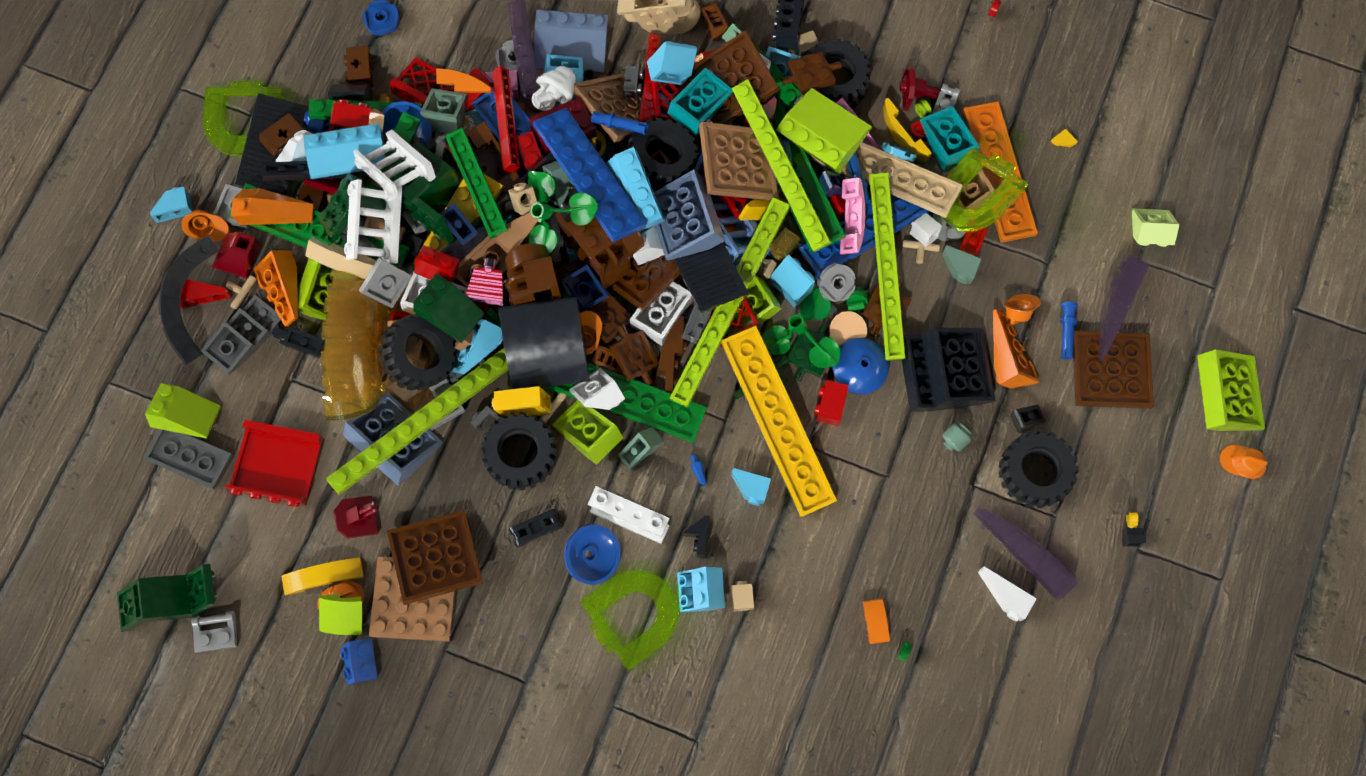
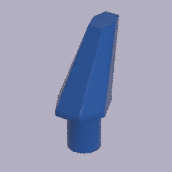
M694 454L690 456L691 468L700 484L704 486L706 485L703 462L699 461L698 456Z

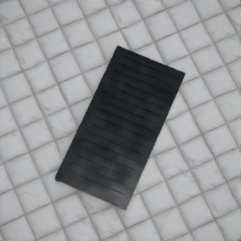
M258 93L235 182L236 186L244 187L247 183L260 189L287 195L290 180L263 181L261 162H276L279 154L274 157L259 141V134L288 113L303 128L304 116L308 106Z
M723 243L709 250L673 259L700 313L749 294Z

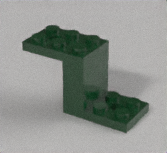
M416 141L411 146L431 162L436 178L429 182L424 176H419L402 191L403 204L411 211L409 215L414 221H420L422 226L427 231L431 230L438 240L441 241L443 239L446 243L450 244L454 238L444 218L439 213L446 208L460 182L450 165Z
M409 167L395 175L391 181L393 182L415 169ZM348 173L340 182V187L336 193L331 196L330 203L326 209L320 214L319 221L329 237L337 241L348 224L350 197L348 195V186L351 181L362 180L361 188L382 191L384 189ZM417 178L404 184L402 186V191L405 188H407L412 182H414ZM361 195L360 207L385 210L386 201L383 198ZM403 197L401 198V215L406 209V206L403 204Z
M202 564L186 575L138 578L118 591L117 602L121 632L130 631L143 622L192 618L215 605L217 594L213 588L214 573L211 570V565Z

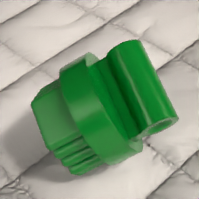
M855 287L854 292L846 300L849 311L866 308L868 304L866 290Z

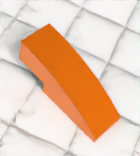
M436 68L437 84L455 85V92L495 93L492 86L474 76L459 71Z

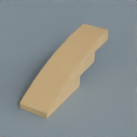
M314 237L308 240L305 256L337 271L366 279L376 263V260L362 254H357V259L346 260L344 248L334 243L328 246Z

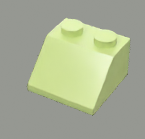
M1132 208L1133 237L1138 244L1144 246L1157 244L1163 247L1175 245L1179 223L1169 210Z

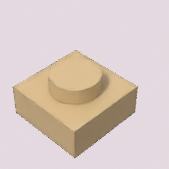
M764 259L755 276L769 279L777 263L773 259Z

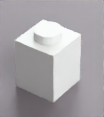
M925 213L911 223L910 234L927 247L939 238L942 225Z

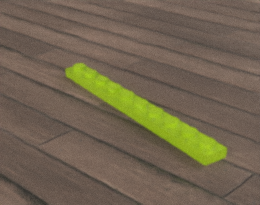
M748 79L733 87L732 90L812 250L816 252L831 244V241Z
M888 172L869 174L886 361L905 359L889 175Z

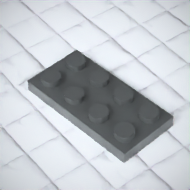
M159 429L143 459L215 490L233 454L192 436Z

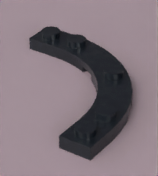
M209 235L191 245L174 260L164 276L159 292V315L161 316L163 331L168 342L185 365L203 353L193 341L183 323L180 310L181 293L184 283L193 269L219 252V249Z

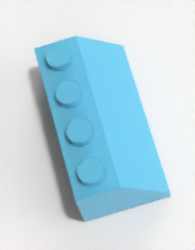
M380 124L304 135V148L311 179L364 171L356 166L354 162L356 158L353 151L357 149L365 156L385 145ZM386 153L372 160L371 163L374 165L386 158Z
M632 147L616 154L605 164L647 223L646 227L639 231L642 232L665 222L636 149Z

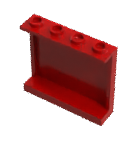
M244 419L242 425L245 429L244 437L230 485L225 484V488L230 490V494L242 496V493L249 494V497L252 499L261 500V497L269 498L268 501L280 504V501L288 502L287 505L292 507L306 506L324 438L316 433Z

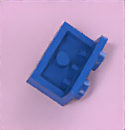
M372 638L349 641L342 645L341 658L345 663L343 675L348 685L378 679Z

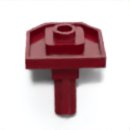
M913 66L906 67L899 85V90L902 92L903 111L909 110L914 98H919L922 95L937 98L939 90L928 86L927 81L915 78Z
M372 495L341 500L333 511L337 532L347 539L378 534L375 513H377L379 505L372 501Z

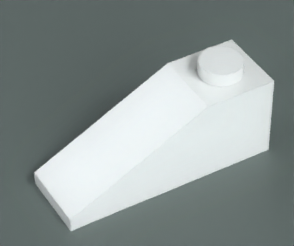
M985 566L982 567L978 573L1002 610L1007 613V617L1014 621L1026 619L1036 598Z

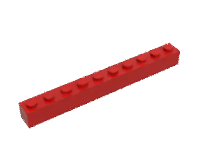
M652 33L649 34L647 41L639 122H646L653 118L652 83L647 61L649 56L659 49L661 35Z
M499 66L492 72L503 170L513 173L520 168L510 77L509 70Z

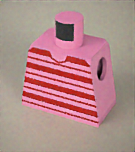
M486 258L483 268H474L466 291V296L472 302L503 306L502 271L495 270L496 260Z

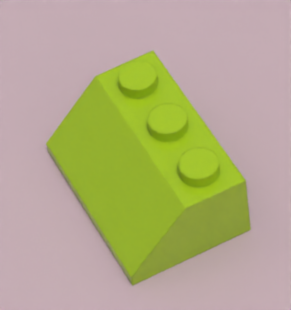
M309 258L297 291L298 312L309 317L335 322L342 303L348 274Z

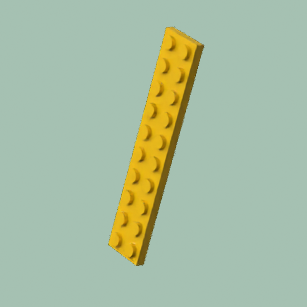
M754 326L721 340L722 347L800 517L836 502L837 499L757 327Z

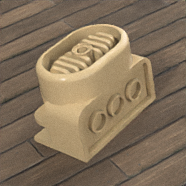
M618 0L617 14H624L628 22H638L648 32L677 35L688 32L697 24L700 17V6L696 0Z

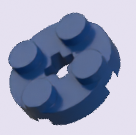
M373 1L368 5L369 7L366 11L364 10L363 21L372 35H386L398 29L400 21L396 6L388 3V1ZM379 15H383V17H385V19L383 20H377L379 18Z

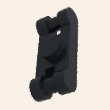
M551 509L509 528L510 534L515 538V546L521 547L530 541L563 528L562 522L557 518V510ZM547 519H550L551 522L549 526H546L544 523ZM526 529L528 535L522 537L521 531Z

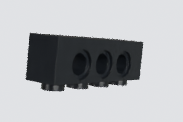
M778 0L780 5L776 7V15L778 17H775L776 30H773V41H776L777 49H798L804 0Z

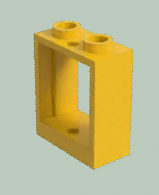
M540 386L494 391L492 407L504 418H508L510 413H514L515 416L519 415V412L526 413V416L531 414L534 416L551 415L550 395Z

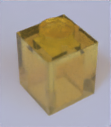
M784 228L772 243L770 252L776 259L783 261L786 256L791 255L798 247L800 238L787 228Z

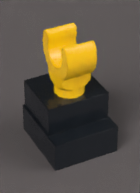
M1129 512V515H1126V522L1129 528H1125L1122 531V546L1141 547L1146 543V535H1144L1143 528H1137L1138 513Z

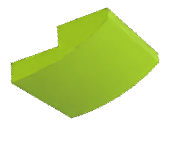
M340 594L319 595V631L337 635H362V598H340Z

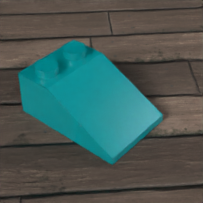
M704 68L670 102L667 114L696 137L700 133L699 125L702 122L711 121L733 93V90L707 68Z
M953 106L920 119L935 159L944 172L951 170L971 155L977 159L980 146Z

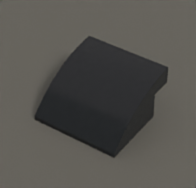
M577 297L499 307L505 356L513 389L537 386L543 388L590 381V371L586 357V339Z
M934 327L922 335L906 334L903 336L905 359L901 361L910 412L963 408L996 401L982 328Z

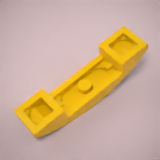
M886 98L883 105V116L892 137L903 149L916 154V159L927 162L931 155L930 150L921 139L916 142L912 140L896 119L899 112L889 98Z
M359 557L311 566L281 577L284 595L287 596L335 582L363 578L364 573L361 558Z

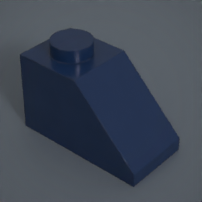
M829 171L822 173L819 182L827 199L834 195H842V181L846 179L845 175Z
M454 203L440 213L448 228L462 245H465L478 234Z

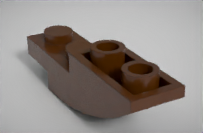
M680 316L669 331L659 359L658 375L666 376L665 392L671 394L677 385V377H674V370H678V359L674 358H682V352H686L687 341H683L681 338L687 323H684V316Z

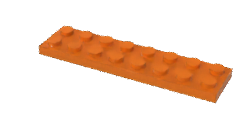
M999 101L963 108L962 112L966 126L980 146L976 160L1004 201L991 210L1000 243L1037 236L1038 231Z

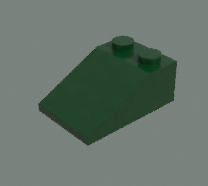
M437 273L413 302L414 313L460 343L464 342L485 314L455 285Z

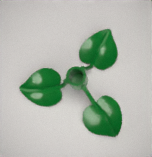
M529 171L528 185L533 187L537 203L531 206L530 213L532 217L537 218L538 222L543 224L537 225L531 230L529 244L544 245L548 255H550L557 246L558 235L554 230H549L550 226L545 220L549 219L553 212H571V220L577 225L584 226L593 220L598 210V203L589 194L577 193L569 200L571 208H551L546 203L550 201L549 197L553 196L556 191L554 177L545 172Z
M819 288L811 292L802 302L800 307L801 315L795 314L790 317L788 322L790 326L788 328L789 335L787 329L780 325L769 328L763 334L762 340L769 355L779 356L785 354L791 348V343L788 339L792 337L794 331L796 334L804 333L815 345L809 352V359L814 366L828 368L838 365L841 351L836 341L832 338L824 337L817 343L807 331L808 326L805 321H812L813 318L815 320H822L831 311L830 300L821 294Z

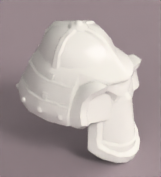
M559 66L542 74L536 80L540 88L533 94L532 103L537 109L547 111L554 107L556 101L563 104L573 100L576 76L571 68Z

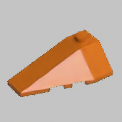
M242 189L233 198L231 216L239 225L313 223L315 205L264 189Z
M271 250L253 269L260 288L266 290L268 293L267 299L275 304V311L283 324L289 326L298 318L296 261L291 250Z
M995 309L993 311L994 370L997 382L1010 389L1039 383L1031 360L1027 361L1023 354V351H1025L1024 346L1015 339L1017 333L1010 319L1007 318L1006 313Z

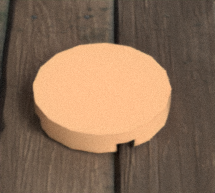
M841 312L831 321L829 326L830 338L835 340L838 346L853 338H866V323L855 312Z

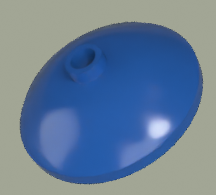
M395 102L381 112L384 114L383 136H386L388 131L395 130L403 112L420 119L421 122L414 137L421 138V144L426 148L431 141L432 124L421 116L420 111L422 108L411 102Z
M853 338L839 347L841 351L840 361L838 365L832 367L838 383L849 385L848 391L854 394H868L884 384L889 373V361H886L885 351L879 344L867 338ZM861 361H865L867 366L863 367Z
M594 524L583 526L577 529L567 541L564 551L566 568L570 575L581 583L595 585L605 582L615 573L619 565L620 545L616 536L606 527ZM588 550L589 555L586 557L585 552Z

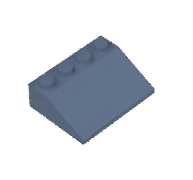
M537 10L534 32L533 69H544L546 54L583 57V71L591 69L596 73L604 74L609 31L608 15Z
M692 170L654 192L665 222L656 225V229L666 260L709 250L725 241L711 196L707 194L705 178L698 172Z
M387 392L345 423L342 435L362 452L412 416V414ZM428 429L378 466V468L398 486L409 478L443 442Z

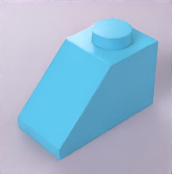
M174 187L171 190L165 191L151 210V217L159 223L191 213L193 207L189 192L185 187Z
M733 468L731 476L744 499L748 500V503L752 505H764L771 479Z

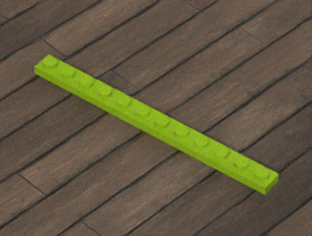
M772 198L736 268L747 290L790 209L789 204L776 198ZM745 296L716 307L670 396L672 401L688 408Z
M504 348L326 478L327 482L338 495L342 494L508 371Z

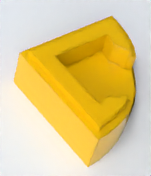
M1067 129L1051 140L1054 145L1073 147L1078 142Z

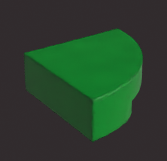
M906 641L899 651L897 659L902 662L906 661L913 648V644Z

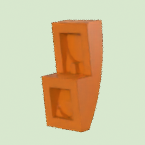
M883 599L863 601L869 643L889 642L890 637Z

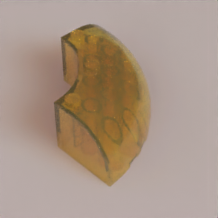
M332 268L330 279H333L332 284L327 286V298H325L324 313H327L326 322H322V340H325L324 351H321V367H325L322 379V386H326L325 397H323L325 420L340 421L356 418L370 412L379 404L382 394L386 391L385 382H382V363L379 364L378 360L381 357V353H378V346L382 345L379 340L383 335L385 318L389 315V306L359 291L365 279L356 274Z

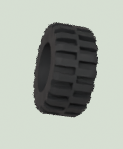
M827 39L825 43H817L815 48L812 47L808 51V55L822 51L829 64L840 61L842 68L850 74L852 80L842 85H831L816 91L835 103L843 98L850 107L851 104L853 106L857 105L867 91L871 76V64L866 59L867 55L865 52H860V47L856 44L854 46L851 45V42L848 40L843 42L841 39H835V41Z
M656 118L655 121L652 119L646 121L648 123L646 135L632 132L626 150L632 147L636 149L651 187L656 191L694 170L699 156L697 154L699 151L698 146L695 144L696 140L693 135H689L690 131L687 128L683 129L682 125L678 122L675 124L670 119L664 121L662 118ZM653 146L665 148L674 155L677 162L668 165L658 163L648 155L646 149Z
M417 314L406 316L392 323L391 326L386 328L384 335L379 340L382 345L378 346V353H381V357L378 360L379 364L382 363L384 366L382 371L384 374H389L390 377L388 379L392 383L398 382L397 386L400 388L406 387L407 390L414 391L417 389L419 391L439 384V382L447 378V374L452 372L453 366L451 365L456 362L454 353L457 351L452 343L454 338ZM408 336H415L426 344L429 351V363L426 369H419L408 360L405 353V342Z
M519 412V415L516 416L514 413L508 414L509 417L505 419L503 416L498 418L499 422L497 424L492 423L489 426L490 431L485 432L483 436L484 442L481 443V457L484 466L498 484L505 485L508 489L514 490L519 488V490H525V487H537L536 484L538 482L543 483L546 480L545 477L551 475L553 472L552 468L556 466L557 462L556 455L558 451L551 429L546 426L542 419L538 420L532 414L526 416V413ZM524 435L531 437L538 447V454L533 462L521 468L508 466L503 461L501 455L504 444L515 436Z
M1039 430L1037 433L1030 431L1025 435L1022 434L1017 437L1003 452L998 466L1001 468L998 472L999 478H1003L1001 485L1003 489L1008 488L1009 492L1007 494L1010 497L1015 496L1017 498L1015 502L1019 504L1024 502L1026 507L1030 508L1034 506L1044 508L1045 506L1054 505L1073 490V485L1076 484L1078 479L1075 476L1079 473V466H1075L1078 460L1076 455L1072 456L1071 452L1073 449L1071 446L1067 447L1064 444L1066 441L1063 438L1058 440L1055 438L1056 434L1051 432L1046 435L1045 431ZM1027 454H1040L1050 461L1054 469V480L1050 485L1039 486L1026 478L1022 470V459Z

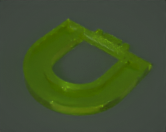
M230 81V87H206L202 124L204 133L210 143L218 151L226 155L242 157L247 135L236 136L225 130L227 96H258V93L283 100V87H260V81H255L254 86L253 81H238L237 86L235 81Z
M971 149L946 177L962 184L961 192L983 167L988 168L1005 180L982 205L974 209L961 208L959 205V194L947 218H942L952 228L960 231H975L994 223L1027 188L1028 183L1012 173L1016 168L1014 165L1000 156L998 157L995 153L988 158L976 149Z
M633 570L616 575L580 601V604L594 622L589 627L591 632L598 628V631L594 633L596 639L602 647L609 644L610 646L605 649L606 653L609 654L614 650L628 671L664 646L673 635L677 626L678 604L670 586L663 579L650 572ZM630 593L646 594L654 601L657 607L656 621L649 630L623 647L601 616V613Z

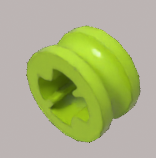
M924 99L914 106L916 113L921 118L926 117V114L929 115L932 112L929 103Z

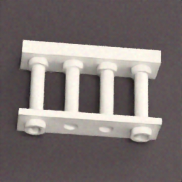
M393 130L386 133L387 144L363 156L357 149L353 151L356 158L354 162L358 169H363L384 189L388 196L391 195L396 200L400 199L397 188L418 176H424L429 182L436 178L431 162ZM389 151H395V153L375 163L374 165L371 163L372 160L382 156L383 154ZM399 159L405 160L384 173L380 171ZM409 167L415 169L393 182L390 180V178Z
M362 180L351 181L348 186V195L350 197L347 243L344 247L346 260L357 259V254L379 256L391 264H397L402 186L397 188L400 199L396 200L391 195L388 196L385 191L361 188ZM361 195L385 199L386 209L378 210L360 207ZM360 215L384 218L385 228L382 230L359 227ZM358 236L382 237L384 239V247L378 249L358 246Z
M597 486L588 502V505L592 507L590 510L591 514L662 544L669 529L667 523L670 518Z

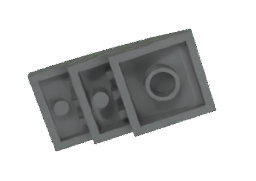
M254 295L243 309H238L229 322L224 321L201 352L230 375L272 335L274 327L278 328L282 320L274 308L259 296Z

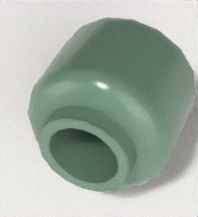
M954 423L943 433L942 437L945 440L943 444L951 452L953 449L961 452L971 442L970 435L972 433L963 424L960 423L958 425Z

